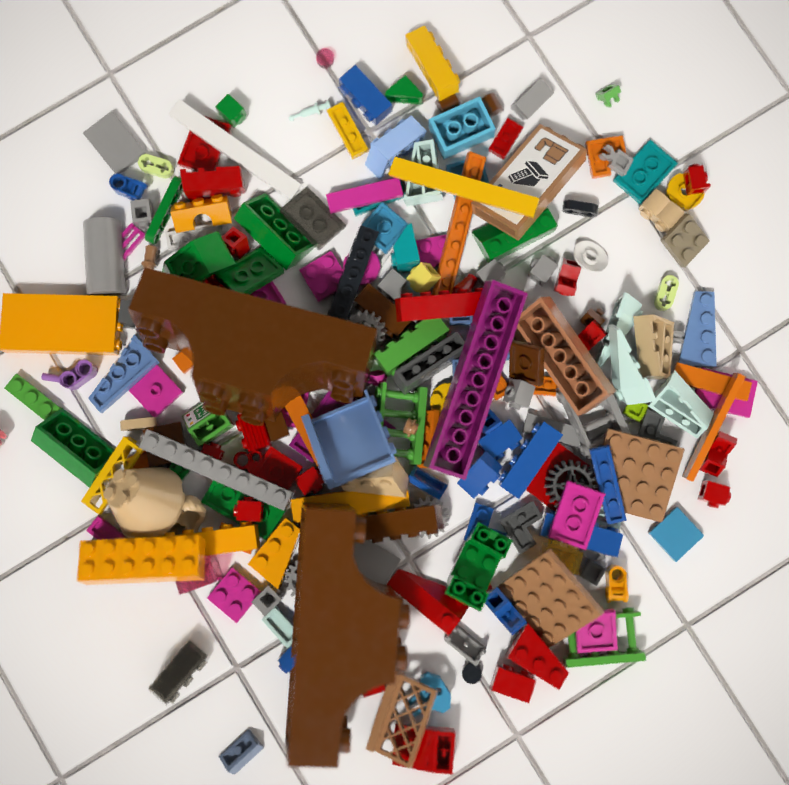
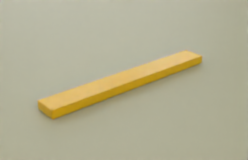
M394 157L389 171L390 177L530 218H534L540 198L398 157Z

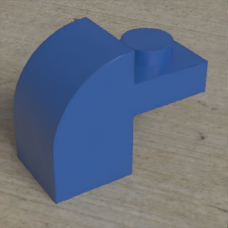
M498 587L489 593L485 604L513 636L527 623L526 620Z

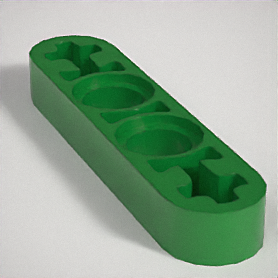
M174 176L146 232L145 241L154 245L158 243L171 216V207L178 202L183 191L180 177Z

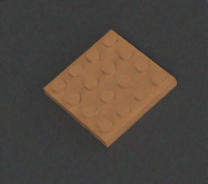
M607 428L602 446L609 445L625 513L663 522L685 449ZM592 481V485H597V481Z
M550 548L498 585V589L548 648L604 613L601 606Z

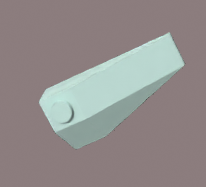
M624 292L616 300L606 329L608 334L603 338L596 358L600 368L610 356L609 325L617 326L621 329L623 335L626 336L634 325L633 316H641L643 313L640 310L642 304L628 293Z
M613 324L609 325L612 384L616 390L614 393L616 399L624 402L626 405L655 401L656 398L647 378L643 379L638 371V368L641 366L629 354L632 350L621 329Z

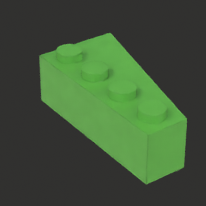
M441 318L422 320L415 325V330L412 331L410 329L399 337L400 341H391L386 345L382 353L380 350L374 353V360L387 377L391 375L394 377L395 370L398 367L406 365L415 356L426 352L437 341L440 343L447 336L449 328Z

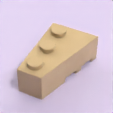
M654 314L633 316L638 363L641 366L639 373L643 378L649 380L667 379L671 375L674 322Z
M394 456L396 462L344 483L341 487L344 491L406 498L409 476L396 456Z

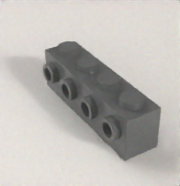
M458 332L451 336H446L437 345H432L423 354L415 356L406 365L398 367L395 370L393 381L404 395L451 365L452 360H459L465 341Z

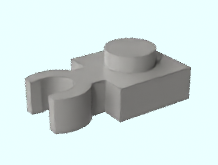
M605 145L603 149L607 151V155L601 153L598 157L603 161L608 160L609 164L607 167L620 176L626 175L634 159L620 149L614 152L612 146Z

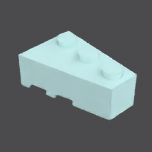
M434 140L415 142L411 161L439 169ZM407 182L403 200L406 206L441 201L443 200L442 191Z
M674 371L654 393L656 400L650 402L648 407L695 438H698L708 428L714 413L681 376Z

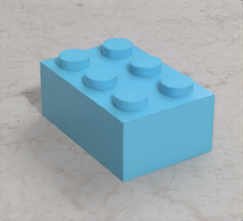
M480 96L430 118L428 123L431 135L444 160L494 138L496 131Z

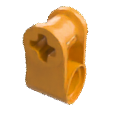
M609 565L605 571L606 602L623 601L627 603V573L621 566ZM615 569L620 571V576L617 579L612 578V572Z

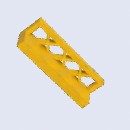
M124 436L81 500L83 504L98 515H101L108 505L107 499L103 495L114 473L119 470L122 464L124 470L132 469L144 451L139 448V445L136 444L137 441L132 437ZM133 448L137 450L132 458H127ZM102 496V504L98 508L96 503Z

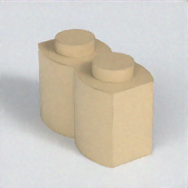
M657 189L652 192L639 208L643 218L646 220L650 219L655 223V227L659 231L666 233L685 213L678 205L670 201L666 195Z

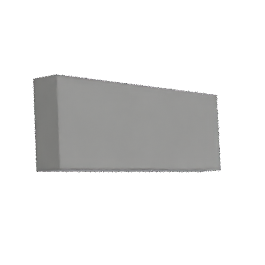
M527 413L522 432L533 435L531 430L537 422L540 424L544 421L563 434L559 441L560 443L579 447L580 441L572 425Z

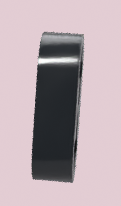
M564 200L562 212L584 217H596L599 206L594 203Z

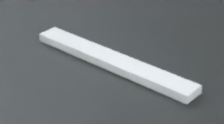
M180 99L168 113L171 118L290 201L302 187V184Z

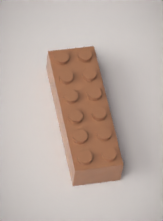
M550 296L540 297L521 313L517 325L518 330L528 344L545 348L544 368L577 416L586 414L616 392L611 382Z

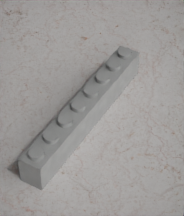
M146 430L139 448L283 511L287 510L294 492L152 430Z

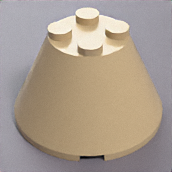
M165 467L117 470L103 495L107 499L121 531L128 538L163 536L178 520L185 500L181 478L174 471Z

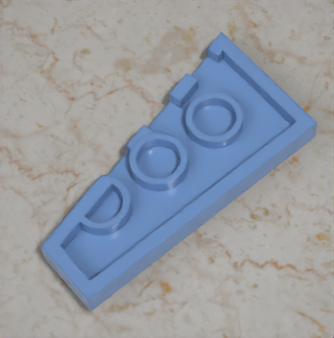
M695 291L691 301L689 318L684 332V343L681 345L678 362L693 367L714 368L717 366L715 292Z
M135 334L131 338V343L128 347L124 348L120 353L121 356L118 361L110 367V372L105 378H102L88 398L102 414L160 363L150 350L142 345V341Z

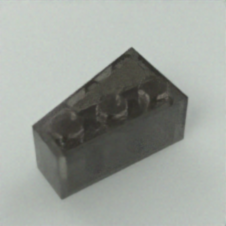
M189 640L149 686V692L166 707L170 703L173 704L181 695L179 693L183 687L187 688L194 680L192 677L197 670L200 672L206 666L208 655Z

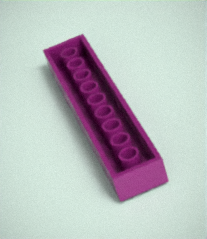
M495 280L485 281L423 466L466 480L528 293Z

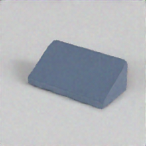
M248 729L219 758L227 772L235 775L264 747Z

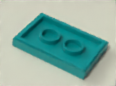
M649 140L633 157L634 160L626 175L620 176L618 174L613 180L617 186L640 205L678 164L677 161L652 140Z

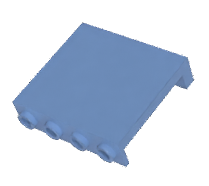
M364 390L366 397L314 419H311L309 414L301 416L324 482L329 490L396 462L393 455L397 453L393 442H388L387 438L390 435L387 427H382L380 423L384 421L379 410L375 411L374 407L377 406L373 395L369 396L367 390Z

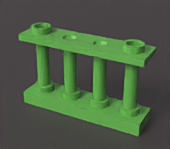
M382 382L375 389V398H377L376 411H380L383 420L384 416L402 419L410 418L412 420L416 419V423L419 424L416 434H411L410 437H408V434L403 433V430L387 428L390 437L408 438L410 441V448L408 450L396 449L397 453L393 455L407 458L409 465H421L428 388L418 387L415 388L413 393L408 392L404 395L402 391L387 390V382ZM388 397L412 400L414 407L411 412L385 409V399Z
M634 607L622 608L623 612H616V618H625L629 646L626 652H619L618 649L607 651V653L600 654V652H587L588 655L580 656V653L576 650V633L574 632L568 636L570 653H568V657H563L564 666L571 668L646 661V653L639 650L636 645L633 617L641 616V612L634 610Z

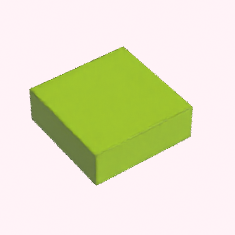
M645 403L626 405L622 414L639 423L648 405Z

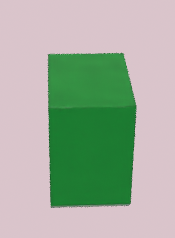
M405 75L386 90L385 97L390 103L422 105L423 93Z

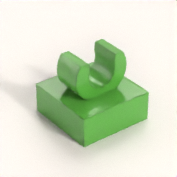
M609 84L595 93L597 100L604 101L606 107H612L610 103L611 98H613L614 102H620L617 94L622 91L619 85Z

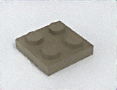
M686 213L660 239L680 267L684 268L710 242L692 216Z

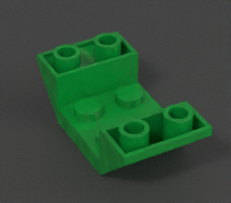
M219 231L190 241L166 259L162 272L204 282L213 274L225 273L236 263Z
M477 522L464 542L448 576L445 594L481 612L489 595L486 592L500 560L506 557L513 540Z

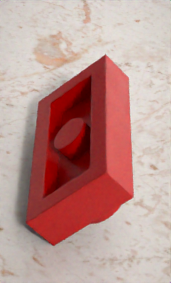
M507 118L488 151L504 160L522 132L523 126Z

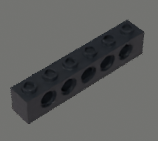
M362 225L358 227L327 316L347 321L377 239L378 231Z

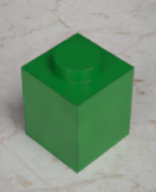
M229 94L215 106L218 114L231 124L233 128L242 124L247 116L244 107Z

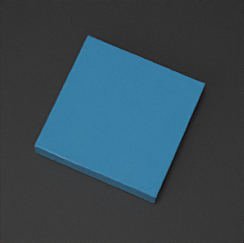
M383 202L362 224V226L379 232L374 245L385 255L393 248L408 225L404 219Z
M675 507L664 517L663 522H659L648 532L674 562L681 559L704 537L700 530L678 507Z

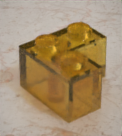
M548 539V542H542L539 556L550 548L572 574H579L584 552L578 551V547L567 544V547L562 546L563 542Z

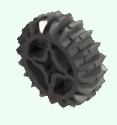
M568 460V466L565 461H561V467L558 464L554 465L556 472L554 470L548 471L552 477H545V480L550 481V484H544V488H550V491L545 492V495L553 496L549 499V502L552 503L556 500L555 508L558 507L561 498L556 489L564 490L562 485H565L567 480L590 489L598 488V485H592V481H595L596 477L590 478L589 475L593 471L589 470L586 472V464L580 468V461H576L574 465L573 460ZM568 470L565 481L563 483H556L560 474ZM574 471L583 477L585 483H579L576 480Z

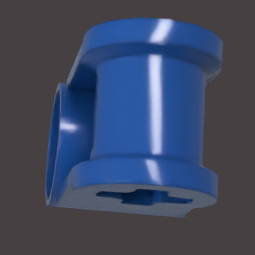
M114 174L109 179V185L114 192L131 201L140 200L145 189H148L147 184L122 174ZM118 182H124L121 187H116Z

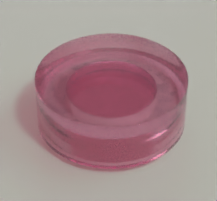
M324 48L317 52L316 61L318 66L327 69L334 64V54L330 49Z

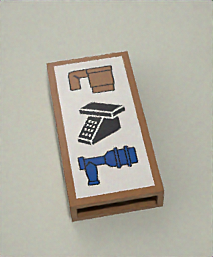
M539 124L489 182L492 185L540 198L534 218L476 201L471 203L473 214L519 241L586 161V148L569 140L566 136L554 132L550 127Z

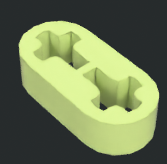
M144 154L138 159V166L145 173L165 179L170 178L174 173V168L168 160L149 154ZM148 160H149L150 163H151L152 165H154V166L147 165V166L145 167V165H144L143 163H144V162H148ZM167 165V167H168L169 170H168V171L165 170L164 173L162 172V170H161L160 168H158V167L165 168V166Z
M673 275L664 277L659 284L654 300V305L659 311H666L673 305L679 286L678 279ZM670 280L671 285L674 286H672L668 291H666L668 285L665 283H667ZM666 295L667 297L665 302H667L668 304L662 306V302L659 300H662Z

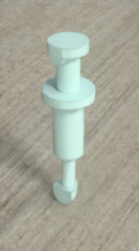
M329 100L321 105H318L316 102L314 103L315 106L301 110L298 114L290 115L289 120L294 121V118L300 116L304 118L315 113L321 115V110L331 108Z

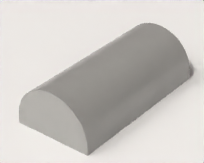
M94 217L84 220L83 237L87 295L115 296L126 294L122 221L111 217Z

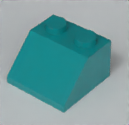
M412 223L406 226L393 246V253H390L392 268L396 269L399 274L409 272L420 264Z

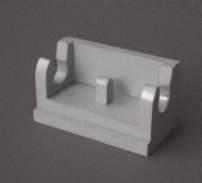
M540 78L511 107V110L522 120H528L554 92Z
M459 625L454 628L449 636L446 635L444 637L446 643L475 666L480 662L482 655H485L487 652V648Z

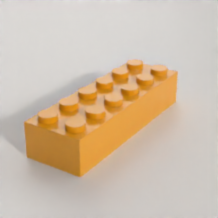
M199 535L80 541L77 582L84 585L204 580L206 540Z

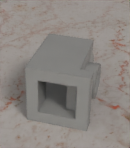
M149 198L130 201L133 224L139 227V229H148L154 217L153 203Z
M270 584L252 601V604L266 616L284 599L281 596L283 592L280 588L277 589ZM267 595L273 596L272 602L267 600Z

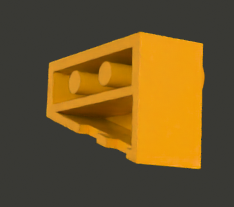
M285 518L248 563L250 567L277 589L282 586L285 572L288 570L291 558L298 544L300 527L289 518Z

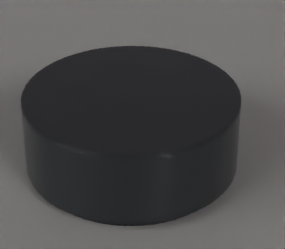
M468 663L462 669V677L468 684H476L482 677V671L478 665L475 666L473 663Z

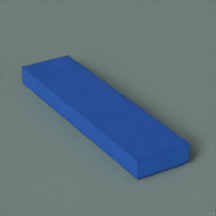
M609 445L589 449L599 492L605 493L602 506L607 525L627 521Z

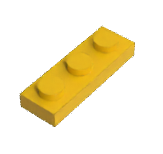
M341 102L327 109V114L352 160L369 152L344 103Z

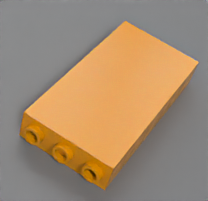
M3 293L0 350L5 353L119 356V350L121 351L122 349L120 332L123 331V324L118 322L121 299L118 296Z

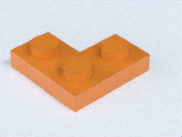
M623 135L585 142L592 179L611 175V169L607 167L609 161H603L598 157L601 153L607 155V151L603 149L605 145L612 146L614 152L620 149L626 154Z

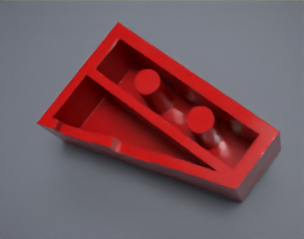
M240 166L216 167L215 171H204V168H198V172L187 173L186 169H180L183 191L190 202L197 198L210 199L214 195L239 197L241 194L246 193Z
M526 623L519 630L505 656L560 690L569 672L532 627Z

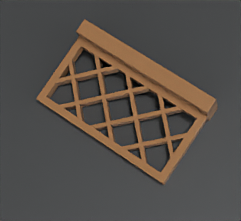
M396 671L395 684H387L365 749L370 752H377L411 769L438 690L406 676V673ZM404 682L411 684L413 693L405 695L403 690ZM423 690L431 693L429 701L424 704L419 695V692ZM415 694L419 706L411 709L407 698ZM403 700L407 712L399 715L396 706L399 701ZM420 708L423 719L421 722L416 723L412 712ZM406 714L409 715L412 726L404 728L400 718ZM396 719L401 731L393 734L390 724L391 721ZM414 727L417 737L415 741L410 743L406 731ZM402 733L406 745L398 748L394 736ZM389 738L394 748L390 752L383 749L385 740ZM405 747L408 748L410 753L409 761L402 758L399 750Z

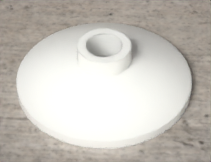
M580 241L574 247V258L583 269L592 273H599L608 266L607 254L596 243Z

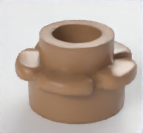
M408 418L404 426L403 433L408 434V437L411 434L415 435L418 430L419 424L416 423V419Z

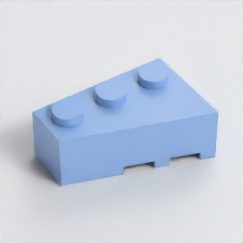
M412 115L406 120L404 118L401 119L395 128H389L380 139L377 137L372 141L365 165L380 180L384 177L385 170L392 165L394 157L407 156L413 150L414 143L423 140L426 130Z

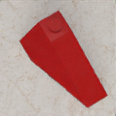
M398 569L387 583V585H390L394 591L448 636L469 608L466 604L458 606L454 598L445 594V585L402 569Z

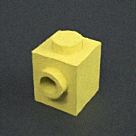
M421 262L418 266L411 269L406 279L409 281L413 291L428 292L441 276L430 263Z

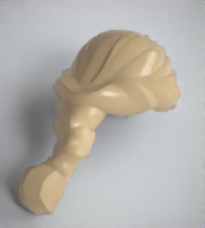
M193 495L185 496L182 512L176 521L185 527V530L194 529V533L199 532L198 530L204 522L207 512L201 500Z

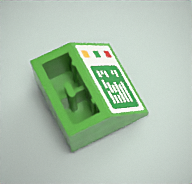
M203 403L198 404L182 415L187 430L199 447H203L204 443H211L235 426L227 413L223 416L209 413L202 408Z

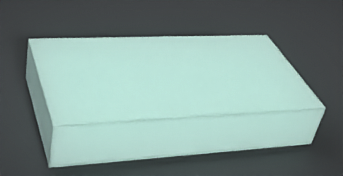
M275 606L261 620L288 649L292 645L293 623Z

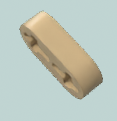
M157 417L120 421L121 431H135L157 426Z

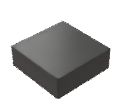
M588 559L579 576L597 586L606 569Z

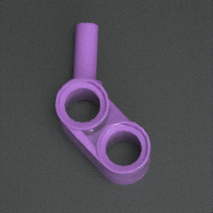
M80 360L70 371H65L61 375L42 373L41 379L58 382L65 388L77 390L97 375L98 368L88 360ZM87 365H89V366H90L89 372L86 373V374H84V372H83L84 367L87 366ZM73 376L74 382L68 385V379Z

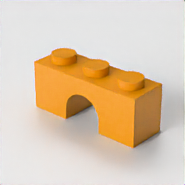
M214 195L210 199L205 200L204 198H197L193 202L188 203L184 201L176 202L172 205L170 211L176 233L195 230V217L199 214L208 215L212 220L213 226L232 223V212L228 196Z

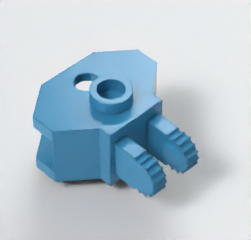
M428 671L420 676L421 683L434 689L441 688V691L437 693L432 710L441 713L449 710L451 694L441 677ZM425 690L419 692L423 704L429 701L431 693ZM415 695L408 699L410 706L417 701ZM419 708L413 711L412 713L414 717H416L422 712Z

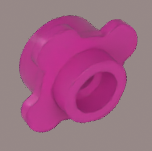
M382 370L371 371L368 383L378 386L382 382H387V375Z

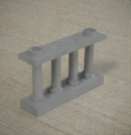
M556 389V398L559 403H562L580 441V451L584 457L586 456L587 460L591 458L589 449L602 446L604 438L590 443L586 432L609 423L612 424L614 430L631 434L613 394L596 406L601 405L604 407L606 416L582 426L579 417L560 389Z

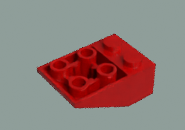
M395 723L394 733L401 731L398 723ZM403 724L404 728L412 726V724ZM426 726L411 769L453 775L455 729ZM414 727L407 730L406 733L411 743L416 740L417 735ZM402 733L394 736L398 748L406 745ZM405 747L399 750L402 758L409 761L410 753L408 748ZM392 760V765L405 767Z

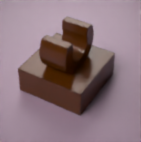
M600 307L596 311L590 308L580 319V322L587 327L595 319L601 326L605 321L601 316L605 312Z

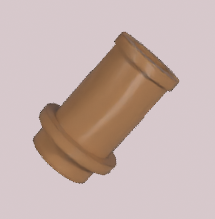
M152 245L145 246L144 261L141 262L143 269L144 267L154 269L157 266L155 263L157 247Z

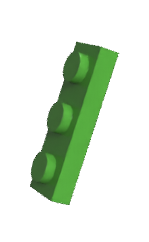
M17 373L4 387L5 390L43 420L61 409L60 406Z

